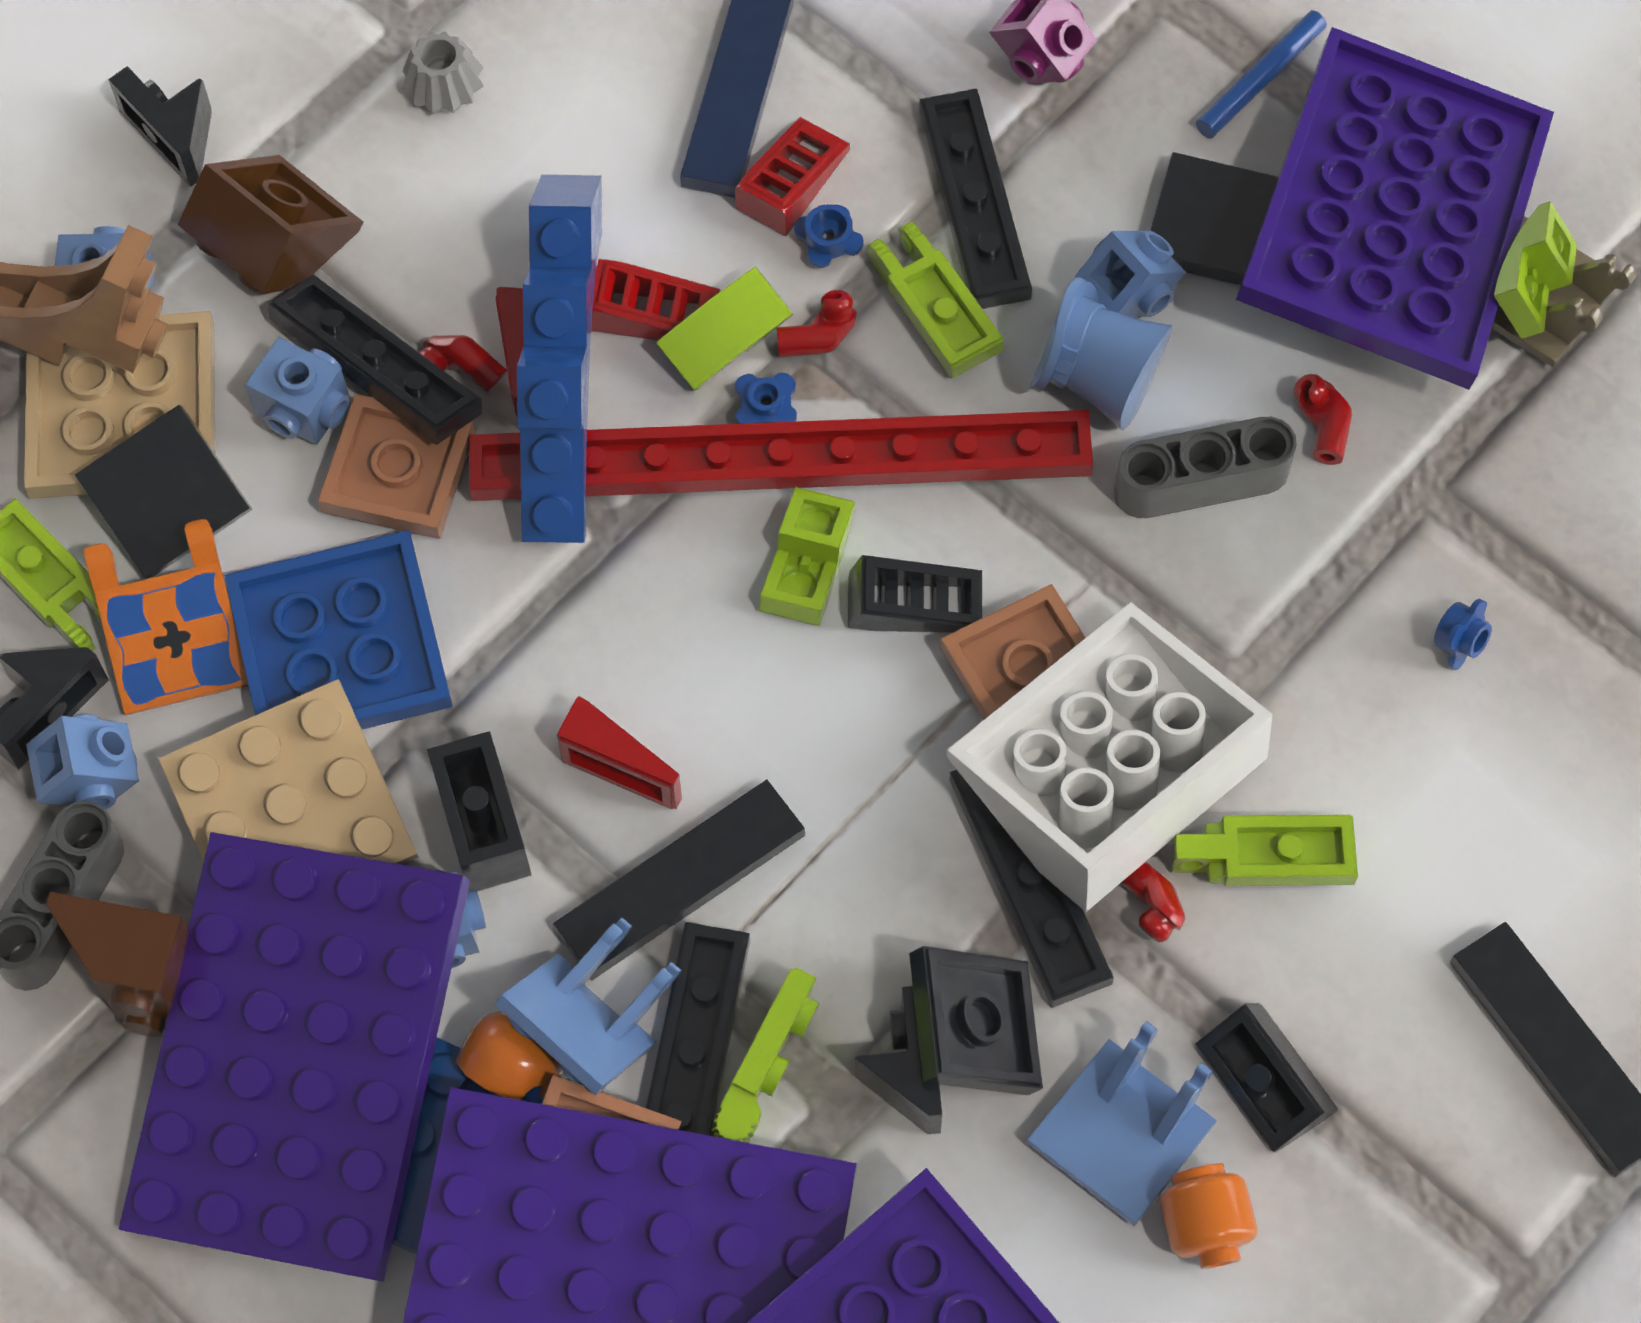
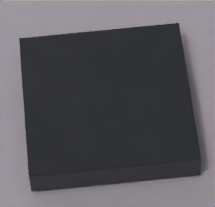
M1172 152L1150 231L1157 233L1171 245L1174 251L1172 258L1186 273L1241 285L1278 177Z
M177 405L75 474L145 579L152 578L190 552L184 530L187 523L206 519L210 523L213 535H216L253 510L181 405Z
M922 946L910 952L909 958L923 1083L1030 1095L1043 1089L1028 961Z

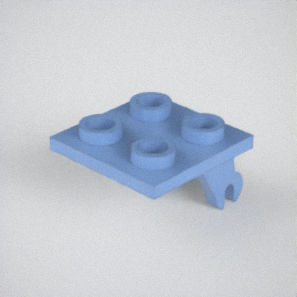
M623 918L608 928L575 967L560 954H557L501 994L494 1003L509 1017L512 1026L521 1035L536 1041L559 1062L562 1071L568 1078L580 1085H584L594 1095L598 1094L645 1055L656 1043L637 1023L681 972L673 962H670L666 968L660 970L620 1016L584 985L610 952L630 931L632 926Z
M1148 1021L1141 1026L1135 1040L1131 1039L1125 1049H1122L1112 1040L1108 1039L1027 1139L1029 1146L1134 1227L1171 1181L1170 1176L1180 1170L1217 1121L1195 1104L1204 1085L1213 1073V1070L1205 1064L1200 1063L1197 1066L1192 1078L1189 1081H1185L1178 1093L1141 1066L1144 1055L1158 1032V1029Z

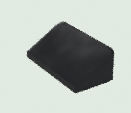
M1245 1003L1195 1043L1273 1152H1278L1338 1111L1335 1103L1266 1009L1259 1003Z

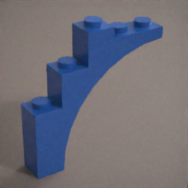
M541 174L529 204L530 267L523 283L524 347L517 364L518 428H520L522 542L585 543L588 385L595 275L602 236V175Z

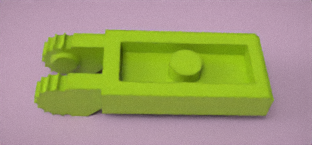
M909 222L899 227L898 230L902 246L913 260V263L904 268L881 239L867 244V253L875 270L878 271L881 279L887 284L890 293L951 379L1003 352L1004 340L999 331L941 250L937 249L935 251L916 224Z
M14 498L0 510V577L49 628L54 625L74 648L88 647L91 651L95 650V645L89 633L81 625L76 624L68 615L71 610L85 600L101 622L88 571Z
M797 967L790 969L719 1107L720 1112L716 1113L715 1117L717 1119L713 1123L715 1128L711 1131L714 1137L746 1143L750 1142L749 1137H753L762 1115L757 1101L760 1092L771 1097L774 1095L790 1063V1060L780 1056L790 1034L792 1033L803 1038L819 1007L820 1002L810 998L817 977Z

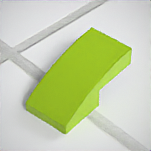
M1551 201L1540 204L1527 219L1506 255L1496 283L1494 297L1521 339L1544 332L1549 291L1571 285L1573 281L1577 243Z
M754 266L694 311L656 343L693 390H698L741 354L750 351L777 329L776 327H779L794 315V313L759 269Z
M795 487L778 533L777 551L760 595L759 611L820 626L846 544L855 510V501Z

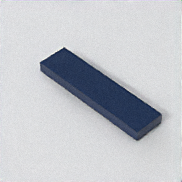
M731 0L680 174L681 187L735 197V187L747 171L794 0Z

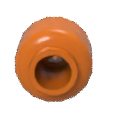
M1223 1163L1199 1166L1170 1176L1173 1186L1167 1188L1161 1194L1159 1200L1173 1253L1183 1258L1198 1257L1201 1270L1240 1261L1241 1257L1238 1247L1250 1243L1258 1233L1253 1207L1244 1178L1235 1173H1226Z

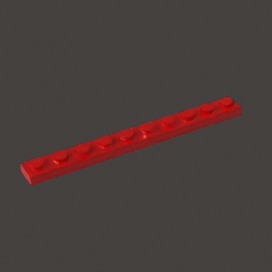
M1089 410L587 430L586 496L1092 476L1093 471ZM520 432L470 434L469 490L472 501L521 499Z

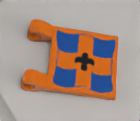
M206 519L192 521L185 525L184 530L194 568L120 585L113 552L108 545L100 543L84 549V558L94 590L125 716L249 686L213 531Z

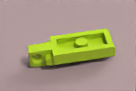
M1350 815L1223 816L1221 822L1205 824V834H1176L1171 846L1173 873H1207L1208 883L1212 884L1224 883V886L1355 885L1358 879L1353 816Z

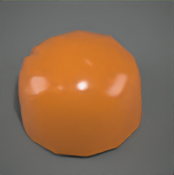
M504 1012L487 1014L481 1018L466 1036L455 1061L462 1072L482 1088L501 1097L521 1100L527 1092L537 1086H541L539 1097L544 1098L552 1075L561 1077L563 1073L559 1062L536 1041L521 1035L512 1026L509 1017Z

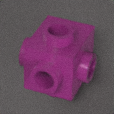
M1014 0L989 32L1010 59L1009 63L1013 71L1019 77L1026 80L1028 84L1062 83L1071 79L1081 70L1084 65V56L1097 41L1096 36L1084 22L1080 9L1069 0Z

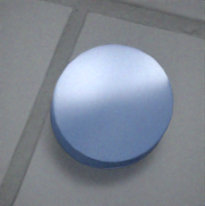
M1078 277L1070 282L1065 291L1029 389L1041 392L1049 382L1061 389L1066 386L1099 409L1121 430H1124L1130 425L1144 400L1173 326L1140 320L1107 310L1104 304L1098 302L1099 294L1096 287L1087 280Z

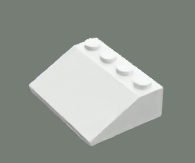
M1130 602L948 748L947 758L1036 869L1087 912L1171 841L1176 834L1184 830L1268 758L1273 714Z

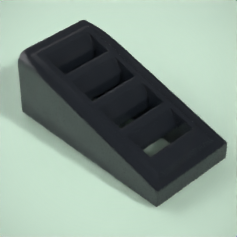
M862 555L849 572L848 628L868 631L953 633L982 619V570ZM875 585L880 586V603L875 602ZM898 586H906V606L898 605ZM924 586L932 587V609L924 608ZM949 587H958L959 613L949 612Z

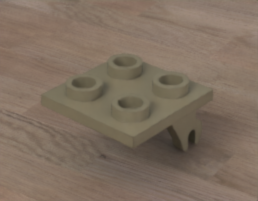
M1524 216V218H1523L1521 228L1523 227V225L1525 224V222H1526L1527 219H1528V218L1525 217V216ZM1576 249L1572 284L1549 291L1544 332L1521 339L1499 304L1492 329L1554 367L1582 331L1589 333L1597 328L1602 321L1600 307L1615 289H1627L1635 279L1636 272L1630 264L1622 272L1618 271L1614 266L1617 256L1614 254H1608L1602 259L1594 260Z

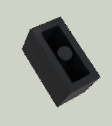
M484 732L427 749L463 875L470 879L468 892L473 890L481 891L532 876L491 732Z

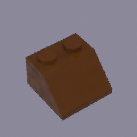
M273 155L205 164L177 225L196 239V244L200 250L222 260L238 273V278L243 285L253 291L267 294L292 289L311 277L360 231L364 222L282 156Z
M50 892L46 905L120 1022H123L122 1026L136 1034L160 1037L163 1030H165L168 1013L172 1011L190 933L182 917Z

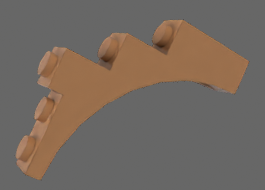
M128 225L118 245L102 257L77 265L43 267L0 262V341L9 343L59 366L68 347H71L134 373L143 354L154 358L168 327L167 323L159 320L164 297L151 292V289L148 288L157 264L147 259L152 235Z

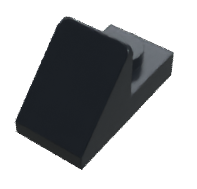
M128 66L110 77L108 80L122 115L190 187L196 184L202 172L212 113L203 80H195L168 100L154 81L150 79L143 83Z
M88 647L0 654V663L7 675L24 691L20 697L10 699L0 708L1 756L20 770L29 761L26 744L60 716H74L109 681L94 652Z
M913 986L902 987L901 1009L890 1010V1029L893 1051L905 1050L906 1052L857 1056L855 1058V1077L926 1134L941 1133L943 1114L939 1084L923 1083Z

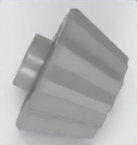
M446 31L440 34L430 32L426 38H418L416 47L412 48L409 52L402 70L406 77L402 90L412 95L414 106H426L432 114L443 109L454 113L460 105L473 103L474 92L483 87L478 77L483 66L476 60L472 51L459 37H450Z

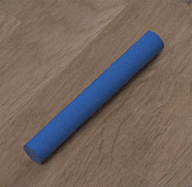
M1309 11L1196 121V127L1199 132L1209 139L1213 138L1327 27L1325 18L1317 11Z

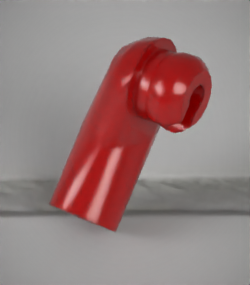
M842 290L827 292L821 298L822 310L816 315L810 325L776 327L779 358L826 354L834 351L855 326L857 312L852 308L853 299L850 294Z
M465 335L432 336L423 342L424 349L419 351L420 354L443 371L446 369L462 370L487 393L507 372V369L476 341Z
M1317 374L1304 375L1295 383L1293 395L1301 412L1318 430L1312 456L1323 464H1340L1344 458L1352 419L1351 407L1330 382Z
M1147 862L1143 863L1121 882L1123 886L1150 907L1139 917V927L1156 942L1167 941L1175 928L1177 930L1181 929L1185 921V913L1175 887Z

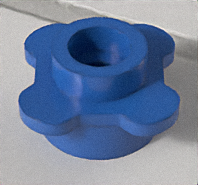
M825 204L811 210L807 216L799 218L794 225V234L796 238L804 241L809 250L807 254L808 261L815 267H827L832 259L845 254L850 256L857 255L863 248V237L860 233L853 231L850 212L842 205ZM831 233L834 234V237L827 240L823 235Z
M778 373L773 378H757L753 374L742 375L735 384V391L741 397V408L736 413L737 423L796 421L797 412L791 406V395L796 390L794 378L787 373ZM765 397L772 400L769 405H762L760 401Z
M1480 598L1476 599L1470 607L1462 602L1454 603L1445 612L1437 626L1434 644L1450 654L1448 666L1454 670L1459 669L1464 664L1467 656L1471 658L1479 656L1490 639L1492 626L1485 620L1487 602Z

